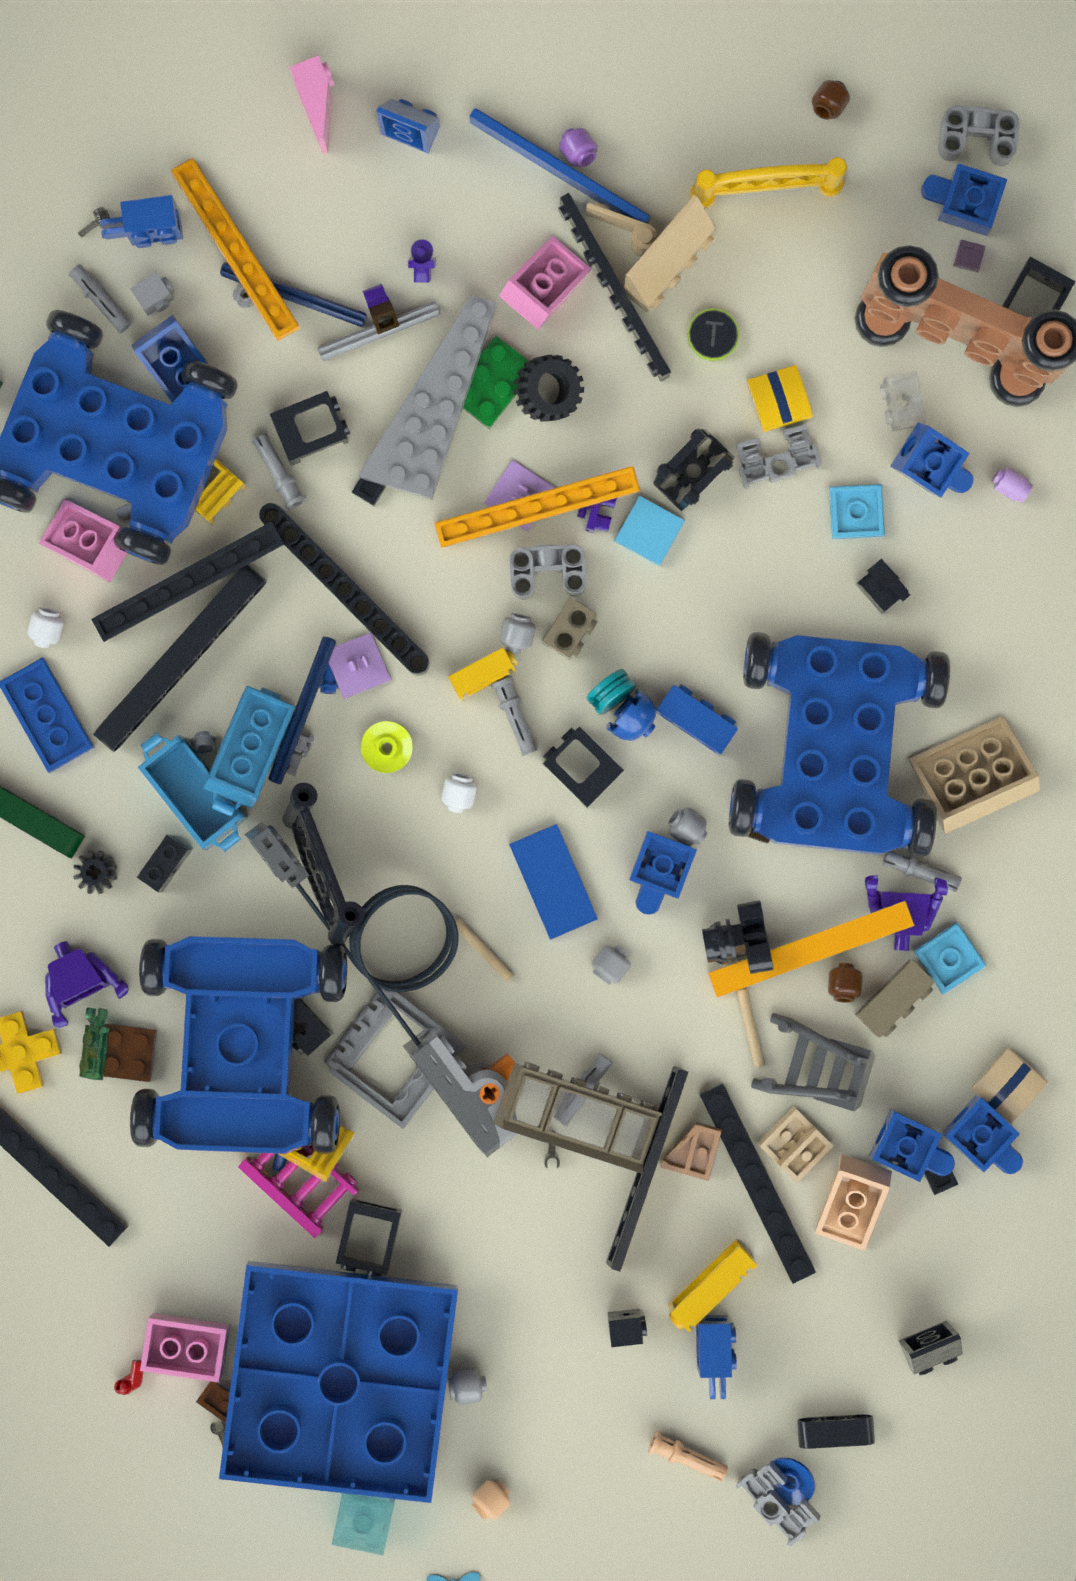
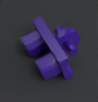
M424 239L415 241L411 246L412 257L408 260V268H414V283H429L431 280V268L436 266V257H432L433 246Z
M617 498L579 509L577 517L585 519L587 510L590 511L586 532L593 533L594 530L608 532L612 517L598 514L601 505L615 508Z

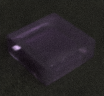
M961 239L953 266L978 273L986 246Z

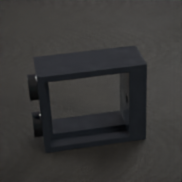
M1029 257L1002 306L1007 309L1009 308L1025 277L1028 275L1060 293L1051 309L1060 311L1076 281Z
M351 1199L336 1264H340V1268L346 1271L356 1272L357 1268L366 1270L367 1275H387L402 1210ZM354 1213L392 1222L382 1265L345 1256Z

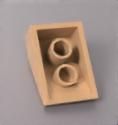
M842 1154L815 1234L865 1251L889 1191L892 1171Z

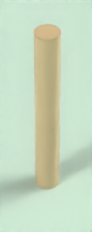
M459 919L456 922L458 932L507 982L514 974Z
M740 989L736 992L754 1067L762 1066L764 1061L747 989Z

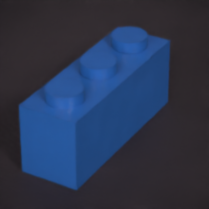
M682 684L679 687L673 685L657 708L656 713L720 756L738 730L734 726L736 721L724 713L722 716H719L713 712L715 707L704 699H701L699 702L691 697L693 692Z

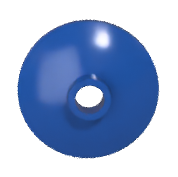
M783 1457L773 1460L774 1464L787 1477L786 1483L783 1486L779 1482L774 1485V1490L788 1505H800L799 1502L804 1498L809 1501L815 1491V1480L810 1470L804 1464L792 1458Z

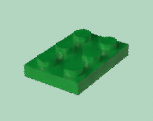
M495 336L480 355L463 410L490 430L516 395H514L513 390L517 389V385L514 384V379L519 378L520 375L517 372L520 368L525 367L523 364L528 360Z

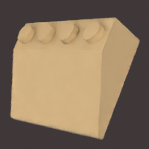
M694 195L626 274L624 290L628 297L645 312H648L651 308L657 309L665 299L663 296L668 288L673 290L681 280L679 275L685 268L689 271L697 262L698 258L696 255L701 249L706 251L715 240L712 237L715 227L697 196Z
M1003 716L909 758V762L926 798L932 800L936 805L937 820L945 834L1040 791L1039 776Z

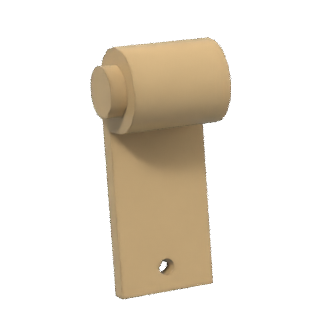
M588 202L586 216L632 232L631 249L640 257L658 237L657 231L649 224L609 210L608 206L598 202L594 204Z

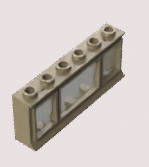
M526 1061L523 1066L514 1063L493 1124L504 1130L643 1174V1164L658 1120L663 1114L654 1110L655 1104L640 1100V1103L637 1104L631 1102L633 1098L620 1092L617 1093V1096L608 1094L610 1090L594 1085L592 1089L586 1087V1081L571 1077V1080L568 1081L562 1079V1073L548 1069L547 1073L540 1072V1066Z

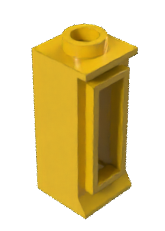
M502 647L448 676L460 701H463L466 694L469 697L491 684L509 676V671L512 670L514 674L516 672L514 666L517 665V661L511 651L506 653Z

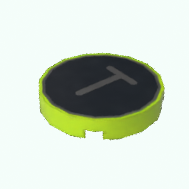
M706 309L697 314L691 321L687 333L688 344L701 359L720 361L729 356L736 348L739 339L738 325L734 318L726 311Z

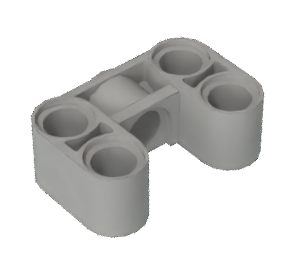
M952 106L945 112L941 121L938 146L939 155L946 161H954L963 151L968 136L987 138V141H991L989 155L992 163L997 166H1005L1009 164L1017 151L1019 118L1012 111L993 110L985 107ZM948 117H957L960 121V124H951L948 120ZM1000 122H1008L1011 130L1006 131L1002 129ZM946 142H954L958 149L955 151L949 150ZM1005 147L1009 155H1000L997 148Z
M540 545L517 548L510 555L511 589L514 596L518 599L525 600L533 595L535 589L534 574L542 571H558V573H562L564 590L570 596H579L586 589L585 553L578 545ZM569 552H577L581 557L580 561L576 564L569 563L566 560V555ZM516 556H527L529 559L528 564L525 567L516 566L514 563ZM572 577H578L582 581L581 588L572 590L567 584L568 580ZM521 580H525L530 584V589L526 593H520L516 590V584Z

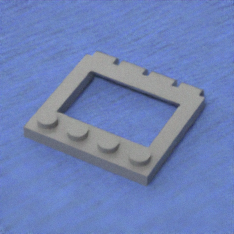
M381 989L396 1010L398 1009L421 1028L425 1029L428 1027L431 1029L435 1026L454 1049L456 1056H460L467 1046L465 1043L400 993ZM376 992L370 1001L377 1006V1009L373 1010L367 1005L354 1021L361 1027V1030L358 1031L351 1026L339 1041V1044L346 1048V1050L343 1052L335 1047L324 1062L332 1067L329 1072L404 1129L434 1090L420 1069H416L392 1102L350 1071L393 1015Z

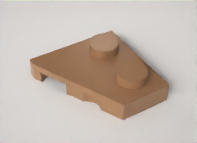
M697 1122L662 1160L660 1167L709 1181L722 1129Z

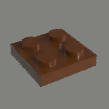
M105 1023L103 1025L97 1076L150 1082L157 1029Z

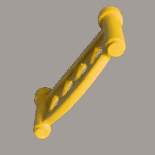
M835 157L827 164L769 166L714 174L713 171L705 169L698 173L696 183L690 191V199L694 195L697 196L704 209L714 203L717 195L818 186L819 191L823 195L834 197L843 189L847 163L844 159Z

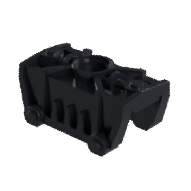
M695 429L691 433V440L667 464H661L656 471L658 474L653 485L680 511H683L689 504L691 506L695 505L699 501V494L723 470L729 471L734 463L735 457L707 429ZM709 438L712 441L709 446V452L706 455L701 454L697 458L698 448ZM725 454L715 466L707 467L711 463L709 459L712 456ZM695 464L700 467L701 474L699 477L691 478L687 475L686 469L689 465ZM680 475L676 486H670L665 490L661 487L670 476ZM690 485V491L678 504L676 499L679 495V490L682 487L686 489Z

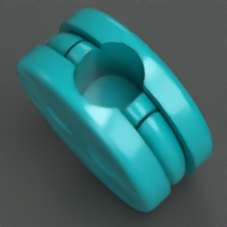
M624 669L613 672L588 693L586 699L592 704L598 715H603L615 708L635 690V682L632 679L630 680Z

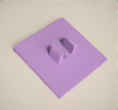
M512 460L484 503L491 507L555 487ZM533 522L520 525V527L528 531Z
M371 633L334 647L329 665L343 699L391 681Z

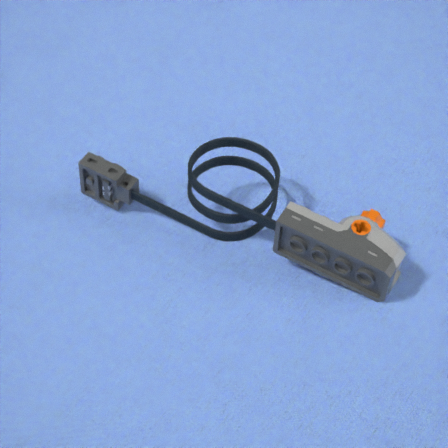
M262 822L247 832L245 836L281 882L286 880L292 888L296 886L329 931L330 927L325 917L300 885V882L310 875L288 845L282 841L283 838L271 825L266 826ZM397 885L386 888L372 896L362 906L365 914L364 920L349 936L350 951L345 944H342L354 966L368 979L411 1037V1040L404 1044L403 1048L475 1145L486 1157H489L517 1135V1133L504 1130L493 1124L515 1062L506 1053L491 1066L481 1062L465 1066L435 1026L431 1029L425 1028L416 1036L381 989L391 992H409L423 988L438 979L448 969L456 955L459 934L457 924L449 909L442 901L428 891L412 885ZM420 895L429 898L440 910L446 926L445 943L437 959L423 972L405 980L386 981L370 975L361 956V937L370 917L382 905L400 896ZM514 1112L512 1119L517 1120L516 1113Z

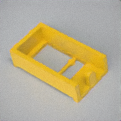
M215 459L213 465L221 472L202 492L195 509L211 525L215 522L213 518L222 508L226 509L232 503L231 498L239 489L244 490L246 488L245 484L217 459Z
M340 1125L337 1148L331 1154H319L314 1151L310 1159L297 1152L301 1149L298 1148L288 1154L279 1155L327 1182L330 1173L341 1159L348 1143L352 1141L354 1132Z
M736 1239L668 1304L670 1320L679 1330L685 1328L690 1332L692 1330L691 1325L695 1327L742 1281L741 1276L746 1277L748 1275L746 1271L749 1268L754 1270L758 1266L754 1258Z

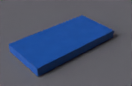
M40 658L0 681V688L48 773L55 771L95 748L45 658Z
M557 824L509 844L550 940L598 920Z

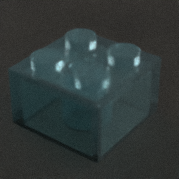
M342 1493L332 1545L384 1555L395 1499Z

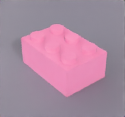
M152 1313L147 1322L140 1371L219 1382L223 1377L230 1324Z

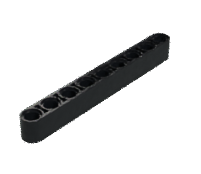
M267 503L262 506L259 512L262 523L264 525L269 523L266 521V514L269 511L275 510L279 513V517L274 523L286 544L284 546L411 674L421 676L427 673L430 667L427 655L278 505ZM291 528L297 530V536L294 540L287 541L284 539L286 530ZM306 547H313L315 555L311 559L302 558V551ZM325 565L332 566L334 570L333 574L328 578L320 576V570ZM344 583L350 584L352 587L351 593L347 596L338 594V588ZM360 602H367L370 604V610L364 615L358 614L356 612L357 605ZM379 620L388 622V629L384 633H377L374 629L376 622ZM398 638L406 640L407 643L406 648L400 652L393 650L392 647L393 642ZM415 657H422L425 660V665L420 670L411 668V661Z
M250 564L241 568L101 723L93 735L112 752L118 750L261 591L267 580Z

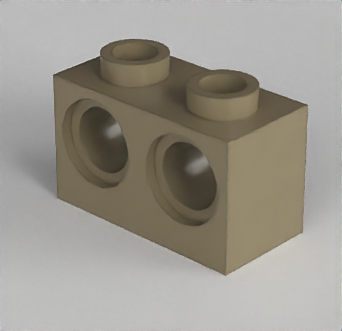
M569 597L542 644L568 660L572 655L577 657L584 646V643L581 642L585 633L590 635L598 621L594 620L596 613ZM580 612L584 614L586 618L585 623L580 626L574 625L571 621V616L574 613ZM563 634L569 635L572 638V644L567 648L560 647L557 643L558 637Z

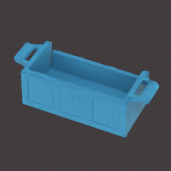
M246 686L203 789L213 792L212 809L232 816L233 812L241 805L252 808L256 803L295 709L294 705L280 700V694L263 687L259 691ZM217 795L236 802V806L234 807L217 800Z
M156 732L140 745L146 761L138 766V769L202 850H209L215 845L226 852L241 840L237 827L248 817L240 807L233 812L232 816L212 809L213 792L203 789L210 769L197 752L194 751L185 737L178 735L170 741L161 737ZM164 741L166 745L163 746L160 750H158L155 754H153L151 757L147 754L159 743ZM219 795L216 797L217 800L234 807L237 804ZM234 830V832H233L232 834H230L228 837H226L223 841H221V842L218 844V842H219L221 839H223L226 835H228L231 831Z

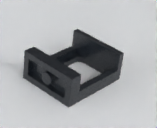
M328 391L270 413L291 466L300 463L302 458L341 442L343 444L349 443L346 437L351 434L345 419L339 420L336 412L341 409L336 397H330ZM323 404L327 405L336 424V431L309 443L304 442L295 423L296 415Z
M580 726L576 730L571 727L561 737L564 742L557 749L552 746L544 754L543 758L545 761L543 766L588 808L624 770ZM574 740L581 742L599 760V766L582 783H577L556 762V758Z

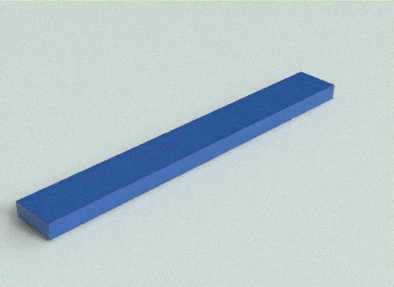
M474 108L469 116L470 124L598 203L608 206L611 211L649 224L650 215L477 108Z

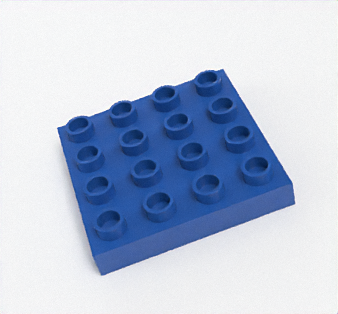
M248 1261L245 1271L219 1479L431 1503L458 1294L457 1285Z

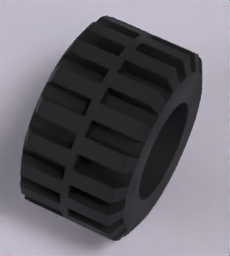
M550 354L533 358V360L523 364L525 367L520 368L517 372L520 375L519 378L514 379L517 389L513 390V393L518 395L519 400L516 403L518 406H523L521 411L525 415L530 414V418L533 420L539 419L540 422H547L570 416L569 413L577 410L576 404H580L583 399L579 394L584 393V387H580V382L584 380L582 376L577 375V372L580 371L578 367L571 366V360L563 359L561 355L552 356ZM544 373L551 374L559 384L558 398L552 404L545 402L538 392V382Z

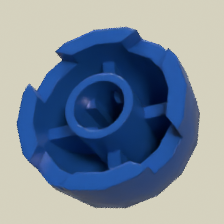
M636 689L635 698L629 695L614 713L617 717L613 724L608 722L606 726L608 731L622 740L633 741L642 735L646 738L655 728L653 721L656 717V707L648 695L640 689Z

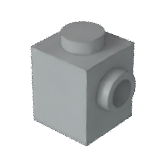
M157 272L130 288L147 316L155 311L161 312L170 306V302L174 300L169 293L174 289L167 278L163 277L160 279Z

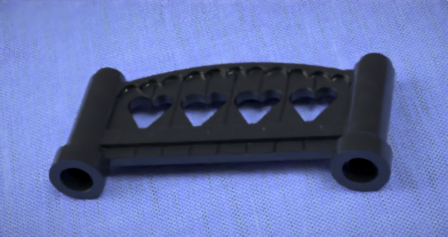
M298 783L290 793V802L282 816V821L286 827L292 829L302 865L310 875L307 877L309 884L330 927L328 939L333 945H342L346 942L352 931L357 929L363 922L364 910L356 902H346L310 811L317 801V790L309 783Z

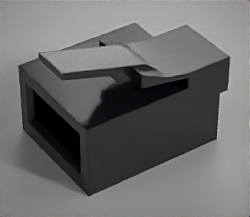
M882 558L867 570L868 574L856 583L857 587L881 614L886 612L899 599L903 602L911 595L899 580L900 578Z

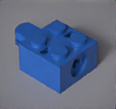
M958 163L953 171L951 180L938 175H929L921 187V194L924 199L942 205L938 221L987 236L992 229L1007 179Z
M172 195L120 202L122 217L102 219L100 221V227L104 229L101 231L103 239L127 237L132 246L136 245L137 248H147L152 246L151 243L157 242L170 245L177 243L179 239H183L180 210Z
M920 422L916 424L890 465L891 468L940 498H942L947 488L957 493H965L973 484V475L962 467L970 453L930 426Z
M650 831L646 832L629 877V881L641 885L635 901L636 907L641 913L648 915L656 913L661 906L665 894L679 899L697 849Z
M977 1095L941 1132L952 1145L983 1172L992 1164H995L1002 1172L1014 1174L1023 1165L1021 1154L1010 1145L1020 1133Z
M891 1109L868 1156L872 1160L918 1182H921L926 1170L939 1176H946L952 1172L955 1165L953 1156L949 1152L937 1147L943 1134Z
M706 1315L696 1325L697 1370L700 1378H709L710 1400L716 1398L715 1378H719L720 1399H726V1378L732 1377V1370H737L736 1353L734 1349H731V1343H736V1328L734 1323L729 1321L727 1315Z

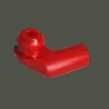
M132 1360L130 1374L115 1382L114 1390L117 1394L128 1395L141 1386L144 1371H140L142 1360Z

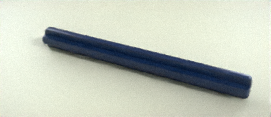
M224 262L220 270L221 276L239 282L229 264ZM269 278L282 299L359 327H363L366 322L367 314L365 312Z
M324 636L320 642L268 777L269 781L282 784L336 645V641L330 637Z

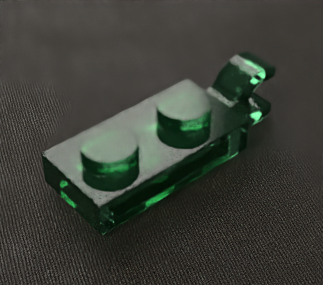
M87 1007L86 1019L90 1025H85L79 1077L103 1081L109 1028H105V1022L108 1017L107 1009L99 1008L97 1016L96 1008Z

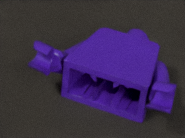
M878 875L867 876L865 878V888L870 913L906 901L915 926L893 934L894 950L909 951L910 935L922 936L923 932L931 928L943 901L942 895L946 896L948 893L947 881L935 878V892L932 894L879 892L877 890Z
M63 941L54 946L58 959L48 964L49 972L45 976V996L50 1011L54 1014L52 1015V1022L56 1028H62L69 1024L61 1012L62 1007L67 1008L109 985L114 987L119 999L128 993L129 987L124 980L119 981V976L96 953L85 952L81 948L72 951L68 941Z

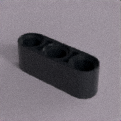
M872 1415L806 1417L797 1420L799 1447L803 1449L875 1444L874 1419Z

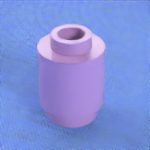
M1006 467L1004 470L1000 468L992 480L995 483L994 489L1014 502L1018 500L1022 503L1033 487L1029 483V479L1009 467Z

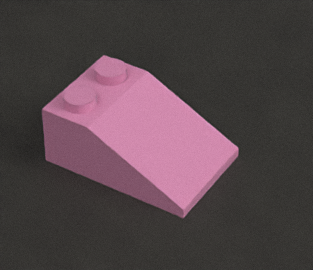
M318 55L290 66V71L321 151L326 153L328 152L332 106L330 87L334 86V82L327 62L322 64Z
M552 235L510 278L499 297L539 330L588 275L591 268Z
M66 499L39 542L40 545L109 583L127 555L126 552L120 550L114 544V537L118 529L121 528L119 525Z

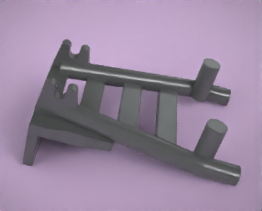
M772 1013L770 1023L778 1025L780 1032H796L799 1034L785 1084H777L774 1078H764L763 1080L754 1078L751 1088L769 1094L812 1097L815 1100L851 1111H856L860 1108L875 1059L873 1051L832 1038L830 1040L792 1018ZM810 1040L817 1044V1049L806 1086H797L796 1084ZM830 1051L836 1055L828 1086L827 1088H819L817 1086L827 1052ZM846 1061L855 1065L848 1090L839 1089Z

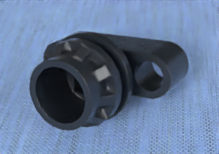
M760 900L737 904L740 924L730 925V920L725 919L726 925L721 926V922L718 921L710 928L702 929L708 963L717 962L726 965L728 964L727 959H732L733 964H737L736 956L746 955L750 974L774 970Z

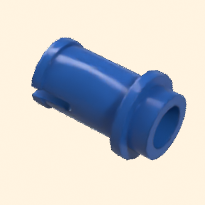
M329 663L319 686L320 693L336 694V689H339Z

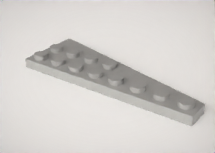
M471 295L360 471L359 477L361 479L433 500L497 307L496 302Z

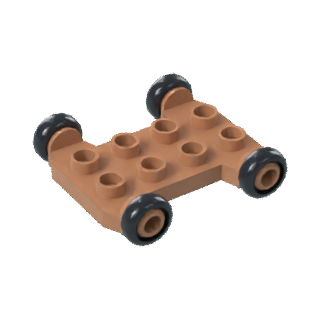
M912 245L897 247L889 253H882L861 295L862 301L857 306L854 317L856 330L861 338L870 345L878 347L892 346L901 341L909 331L912 321L919 324L916 333L930 342L943 345L947 338L950 337L967 345L964 354L969 359L982 365L992 366L989 382L995 397L1005 405L1013 407L1027 406L1036 401L1044 391L1046 383H1053L1076 361V319L1067 312L1049 310L1043 311L1034 317H1025L940 279L937 264L931 254L921 247Z

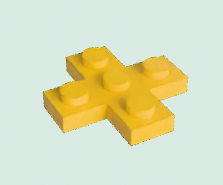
M23 1011L0 1017V1036L3 1043L0 1044V1072L10 1069L17 1094L43 1087L44 1083L37 1061L62 1054L55 1029L30 1036Z

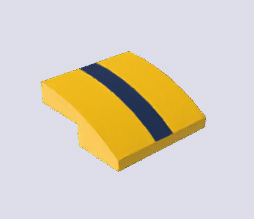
M797 365L747 379V386L763 433L813 418Z

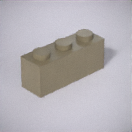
M909 959L854 1015L876 1037L880 1038L882 1035L887 1037L897 1027L894 1023L901 1016L905 1019L915 1009L913 1004L919 998L924 1000L933 991L931 986L935 981L914 960Z

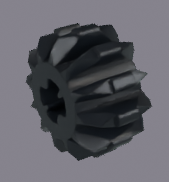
M88 851V859L83 855L79 856V860L83 865H74L73 868L80 870V874L74 875L73 878L74 880L83 879L78 885L80 889L88 885L87 893L92 894L96 887L98 894H103V885L108 889L113 887L108 880L118 879L117 875L111 874V871L117 870L118 866L108 865L113 860L112 856H107L104 859V851H99L97 856H95L93 851ZM93 866L101 869V874H97L99 876L98 879L90 874V871L94 870Z

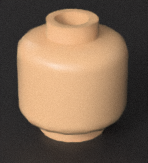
M486 1480L473 1493V1503L471 1506L484 1520L487 1518L495 1520L509 1507L510 1499L507 1495L510 1493V1490L500 1480L497 1483L492 1480Z

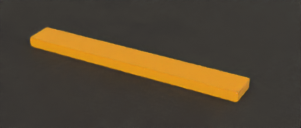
M191 158L171 169L174 179L275 339L279 341L299 330L297 321L195 160Z
M630 466L445 519L434 524L441 548L636 493L641 491L635 468Z
M906 901L770 950L774 970L750 974L748 961L745 959L737 962V964H731L709 972L708 975L718 998L915 925Z

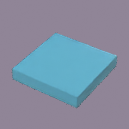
M882 484L829 488L832 539L885 536Z
M639 495L614 542L660 567L685 520Z
M958 922L913 951L943 995L987 966Z

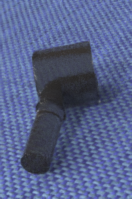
M100 207L93 211L95 220L78 232L81 238L94 228L100 226L102 219L110 218L107 209Z
M549 1144L548 1153L544 1158V1164L547 1169V1161L550 1158L557 1160V1168L560 1166V1157L556 1153L555 1146Z
M221 1420L223 1430L219 1432L215 1428V1423L212 1422L210 1426L211 1432L218 1435L223 1448L226 1423Z

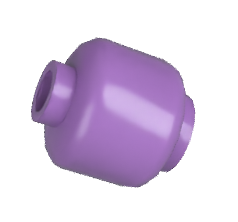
M571 128L562 135L559 149L571 166L586 167L596 158L598 146L586 129Z

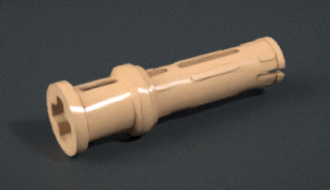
M659 1431L655 1432L648 1448V1453L650 1454L657 1453L668 1458L670 1463L679 1462L721 1482L728 1470L727 1465L684 1447L682 1441H673L666 1438Z

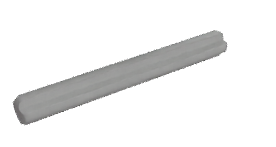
M431 302L396 316L400 325L397 328L378 335L375 325L319 346L318 352L322 360H328L440 315V310L436 302ZM392 318L380 322V324H386L390 322Z

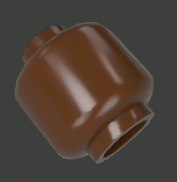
M827 80L819 86L812 97L813 110L818 117L828 120L836 119L842 114L850 101V95L845 84L837 80Z
M839 963L838 967L829 971L828 993L834 997V1001L852 1003L861 995L863 978L861 971L855 969L851 963Z

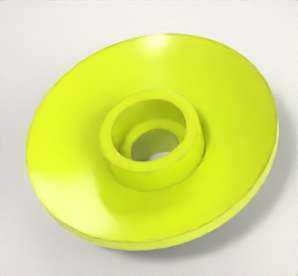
M383 721L372 725L365 732L361 740V754L364 761L370 768L380 773H393L402 769L412 755L413 744L409 733L404 727L395 722ZM385 743L392 745V750L389 753H385L382 749Z

